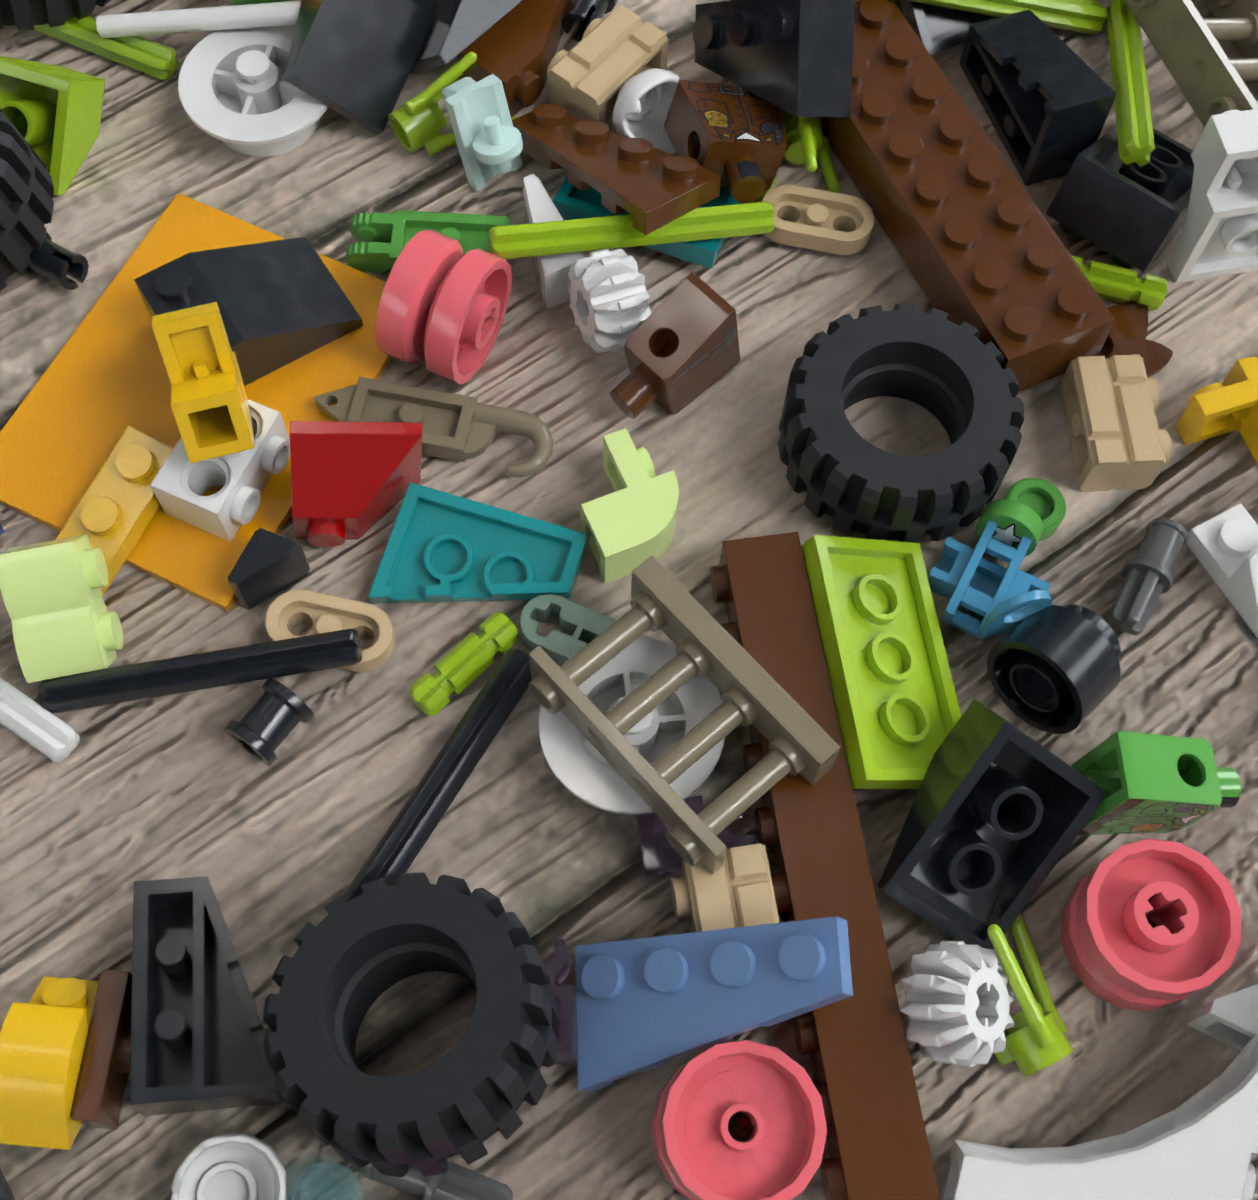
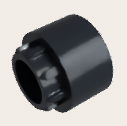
M1074 604L1063 607L1051 605L1022 620L993 647L988 655L987 670L995 691L1006 706L1019 718L1039 730L1053 734H1066L1075 730L1117 687L1121 676L1118 660L1121 655L1118 638L1111 626L1094 611Z

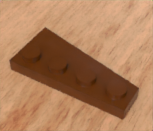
M540 104L535 106L532 112L512 120L513 127L517 128L521 133L523 141L522 151L550 170L566 169L568 171V182L580 191L589 188L597 190L601 193V205L615 215L623 213L625 210L632 214L633 227L644 235L717 198L720 194L721 174L699 166L695 159L687 156H674L654 148L653 144L646 139L629 138L609 130V126L603 122L584 120L569 114L563 106Z

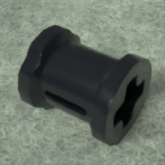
M272 678L267 679L262 685L264 694L239 722L231 720L224 728L226 733L238 745L267 766H270L277 759L274 751L299 722L308 723L314 716L311 709L295 693Z

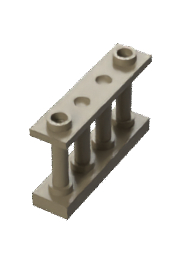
M1125 0L1204 128L1211 115H1218L1229 110L1245 111L1258 109V100H1255L1244 81L1258 82V0ZM1192 2H1206L1215 18L1203 19ZM1218 41H1231L1242 58L1229 59Z
M651 555L632 571V600L630 601L632 609L560 667L540 646L529 653L532 681L528 685L535 698L549 713L555 715L560 710L668 826L670 830L666 832V837L674 850L692 866L700 861L713 875L723 866L727 850L726 845L717 835L786 774L789 773L796 776L800 773L813 786L832 769L841 747ZM648 629L653 632L661 629L676 645V656L603 715L578 687ZM693 676L699 679L706 676L723 693L721 695L722 704L653 763L649 764L623 735ZM752 723L770 742L768 744L769 753L697 815L671 788L670 784L737 726L742 724L748 727Z

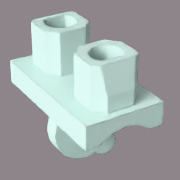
M491 74L478 82L474 81L471 77H464L445 87L442 95L468 184L476 191L485 188L488 182L495 176L516 171L523 167L520 155L523 149V141L519 130L513 127L502 81L494 74Z

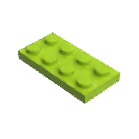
M813 535L801 548L852 788L919 789L934 753L961 717L920 544Z

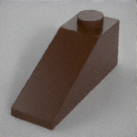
M522 0L456 56L458 62L469 52L477 54V61L463 72L459 80L464 77H471L474 81L478 82L494 74L502 81L511 117L515 116L523 107H529L534 104L545 87L547 69L556 54L564 30L562 20L565 14L569 12L573 0Z

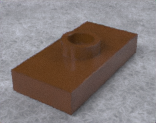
M104 970L99 978L70 1111L72 1120L94 1128L117 1130L128 1075L131 1074L132 974L130 972Z

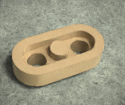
M786 184L774 187L766 193L762 202H770L774 208V230L769 234H765L774 242L838 255H851L863 250L870 241L875 221L874 213L864 200L856 196Z
M298 589L288 591L277 597L266 613V629L272 641L345 629L356 630L359 637L370 636L374 638L370 647L362 649V660L359 663L338 667L354 672L375 670L385 664L394 651L395 635L391 621L383 610L372 604ZM308 622L313 624L311 630L305 635L297 636L292 634L293 628L299 623Z

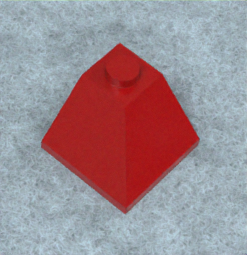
M290 421L292 517L296 539H307L308 543L315 546L334 547L344 544L345 539H360L405 497L410 482L420 483L422 423Z

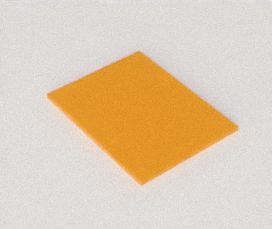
M178 193L0 431V504L61 532L129 425L174 449L181 435L171 408V382L152 328V319L134 279L190 252L285 240V238ZM320 253L317 254L361 317L363 326L244 386L247 399L281 413L289 438L290 421H333L317 408L316 396L357 385L359 377L379 380L393 358L378 349L375 336L377 311L386 282ZM289 456L285 467L280 473L271 475L261 492V500L255 516L248 524H241L231 542L165 514L160 505L124 563L229 612L237 598L228 582V576L254 532L258 531L260 527L279 535L292 515L291 456ZM223 486L209 488L202 496L213 495L219 492Z

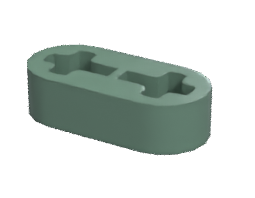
M554 594L539 595L531 599L522 609L520 616L522 641L527 649L532 652L540 646L558 666L563 665L570 657L584 648L587 643H590L617 621ZM551 615L559 617L560 629L564 633L552 630L547 638L539 636L536 620L546 623Z

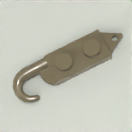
M359 377L357 385L315 397L317 408L334 422L422 423V454L462 462H465L466 459L476 458L490 446L496 431L526 436L534 444L533 455L525 462L509 464L505 467L506 475L512 477H525L535 474L546 466L552 455V436L548 427L537 416L525 411L478 403L477 398L364 377Z

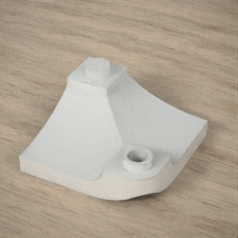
M1258 109L1245 111L1229 110L1218 115H1211L1191 154L1194 163V174L1189 206L1180 238L1168 263L1175 283L1258 270Z

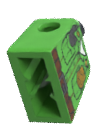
M1117 731L1070 765L1109 793L1078 835L1169 833L1179 831L1218 808L1234 807L1238 803L1241 794V783L1237 772L1233 768L1216 767L1212 746L1205 739Z

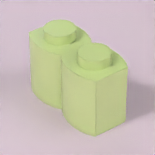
M87 534L8 548L0 553V590L12 621L14 644L27 683L106 669L117 659L116 650L123 647V631L119 617L115 611L107 612L101 593V587L108 584L106 560L100 548L92 549Z

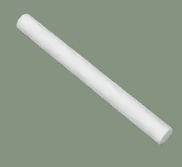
M301 0L98 15L96 18V28L101 38L296 25Z

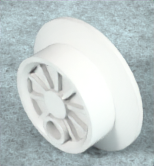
M296 25L216 30L196 44L184 60L178 79L179 97L191 121L199 129L221 140L232 150L249 156L269 157L284 154L307 141L316 130L320 117L329 106L284 80Z
M640 636L578 688L605 715L676 656V646L658 639ZM693 676L623 736L651 764L722 704L719 690L706 676L701 679ZM542 705L540 706L539 736L541 747L550 769L567 790L583 802L604 811L627 815L654 812L561 710L552 715ZM725 738L670 784L671 788L683 800L696 792L711 775L720 758Z

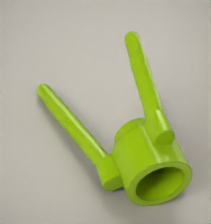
M469 52L420 94L389 113L388 118L392 129L407 151L413 154L424 147L428 155L432 157L447 147L457 145L454 132L441 135L440 130L447 126V121L437 102L443 98L442 91L444 88L459 81V77L463 72L477 61L476 53Z
M783 110L787 142L784 154L786 159L793 164H806V169L809 172H815L818 167L816 158H818L828 191L841 193L842 190L830 156L829 139L823 136L822 118L797 117ZM776 176L773 180L771 188L764 191L763 195L758 199L757 202H762L766 193L773 189Z
M1020 912L1010 928L1033 993L1001 928L997 924H992L988 927L987 933L1022 1010L1010 1015L1014 1021V1027L1005 1029L1008 1033L1005 1035V1050L994 1054L1001 1067L1015 1060L1023 1077H1026L1071 1054L1074 1049L1065 1035L1068 1029L1055 1008L1028 929Z

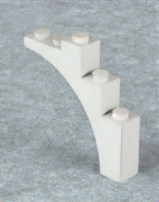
M1258 1033L1226 1070L1175 1110L1124 1134L1069 1147L1015 1149L954 1139L940 1200H1252L1255 1190L1256 1173L1254 1165L1250 1163L1252 1153L1258 1154Z

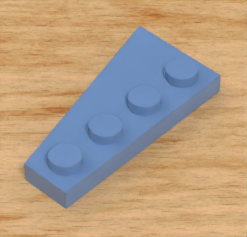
M834 916L575 946L578 1091L593 1092L612 1085L613 1081L636 1072L645 1073L669 1064L671 1059L699 1049L707 1050L716 1044L729 1042L732 1040V1037L761 1026L769 1027L853 996L847 920Z

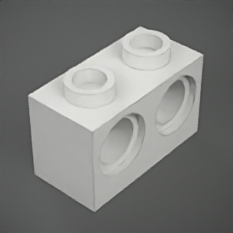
M249 399L247 401L252 419L254 449L190 463L182 438H180L150 485L165 514L231 542L241 524L246 525L253 519L260 504L263 488L272 474H278L282 471L290 456V438L281 413ZM223 486L219 492L213 495L202 496L209 488Z

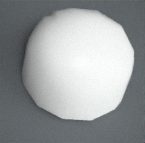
M655 68L648 69L626 81L618 93L613 109L612 120L615 131L629 138L646 139L653 144L654 148L675 156L677 152L664 129V123L680 79L678 75L670 70Z
M224 1132L199 1143L183 1160L175 1173L171 1185L173 1192L171 1200H286V1170L273 1147L250 1133Z

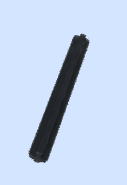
M345 629L41 681L39 685L41 706L53 714L350 666L362 660V646L358 632L354 629Z
M517 648L507 650L343 896L347 902L363 894L362 884L382 877L387 886L399 884L400 875L407 872L528 688L529 682L532 681L529 654Z

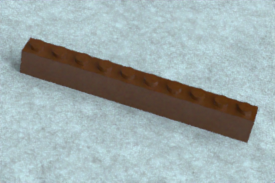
M798 532L722 541L719 565L710 566V582L715 604L725 603L728 623H723L721 626L841 747L832 769L813 786L800 773L796 776L788 773L761 796L763 807L755 809V823L759 844L761 843L766 848L771 847L776 873L770 874L778 915L784 914L785 922L837 916L846 919L848 925L853 996L793 1018L798 1051L800 1055H811L816 1081L813 1084L821 1095L827 1125L826 1139L830 1158L822 1159L820 1165L826 1200H940ZM752 723L748 726L751 744L743 746L745 772L750 770L769 753L768 744L770 742Z

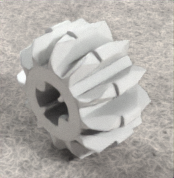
M621 248L610 251L609 249L591 252L589 256L578 259L577 263L570 265L568 273L570 281H568L566 287L571 300L569 307L573 310L575 317L574 325L581 330L582 340L597 353L606 351L613 353L623 350L627 339L652 314L648 302L651 295L646 291L644 284L645 276L638 272L637 261L632 255H627Z
M941 941L940 944H929L925 953L912 955L911 967L913 976L901 979L902 985L907 991V1002L899 1011L909 1015L910 1022L906 1031L907 1039L919 1043L922 1057L933 1059L937 1063L973 1067L976 1064H988L992 1053L1003 1052L1006 1045L1004 1030L1014 1027V1021L1009 1015L1010 1003L1016 996L1008 993L1006 987L1008 978L1002 966L998 965L995 951L982 948L979 945L965 944L963 941Z

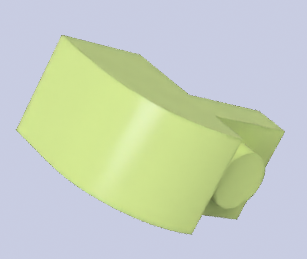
M626 428L603 436V467L615 492L581 504V532L588 534V548L605 584L632 574V571L651 555L658 560L668 549L676 528L679 488L675 472L672 470L656 476L649 453L643 446L635 448Z

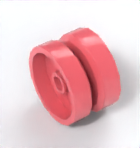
M430 229L419 231L403 248L384 286L376 319L375 336L378 349L384 354L410 365H415L425 360L426 367L430 372L459 385L470 381L485 362L501 329L510 298L512 285L511 265L506 259L479 248L464 254L463 247L456 239Z
M1149 838L1120 846L1072 888L1061 911L1060 941L1071 970L1091 993L1118 1008L1149 1012L1175 1005L1191 994L1203 990L1231 967L1242 941L1241 909L1230 882L1206 856L1179 842Z
M750 1040L716 1044L674 1071L657 1096L651 1122V1133L656 1161L671 1187L688 1200H791L804 1191L821 1165L827 1136V1125L822 1097L806 1070L779 1048ZM737 1112L742 1115L739 1127L749 1133L746 1142L734 1140L728 1131L729 1119Z

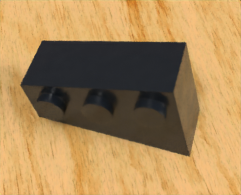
M730 0L696 4L695 23L693 26L695 63L742 86L744 89L797 117H850L855 0Z
M1030 9L971 24L959 64L1025 186L1068 174L1078 154L1099 139L1117 93Z
M208 876L135 881L133 888L130 1105L143 1116L287 1103L274 1083L277 1073L267 1064L263 1045L267 1035Z

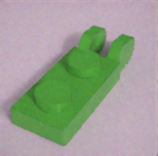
M395 210V213L372 212V214L359 212L358 215L354 214V217L351 219L350 232L352 236L356 237V240H361V243L355 242V244H350V247H347L345 262H348V266L364 273L369 271L382 274L390 268L392 270L405 245L419 231L427 229L456 239L463 247L464 254L477 248L491 253L489 247L490 229L497 226L510 225V218L496 215Z

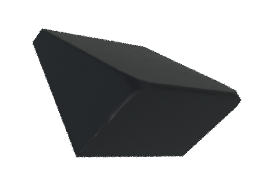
M259 527L258 531L254 532L229 574L228 582L240 606L250 610L308 574L310 567L300 544Z

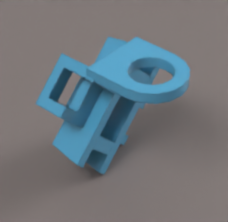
M988 521L975 549L947 537L943 547V555L937 567H932L928 580L932 592L950 600L941 620L982 640L1011 631L1029 615L1052 605V599L1048 592L1051 584L1019 570L1032 540L1023 536L1017 548L992 537L998 525L992 521ZM984 552L1009 563L1007 569L982 558ZM958 606H963L984 616L982 622L958 611Z

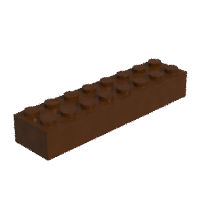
M855 1L850 117H821L823 136L829 139V145L866 203L871 207L874 216L933 308L949 313L948 321L959 326L965 321L980 332L978 340L984 345L992 342L1005 357L1001 368H1011L1020 386L1019 391L1065 374L1071 360L1077 357L1099 356L1115 321L1109 309L894 1Z

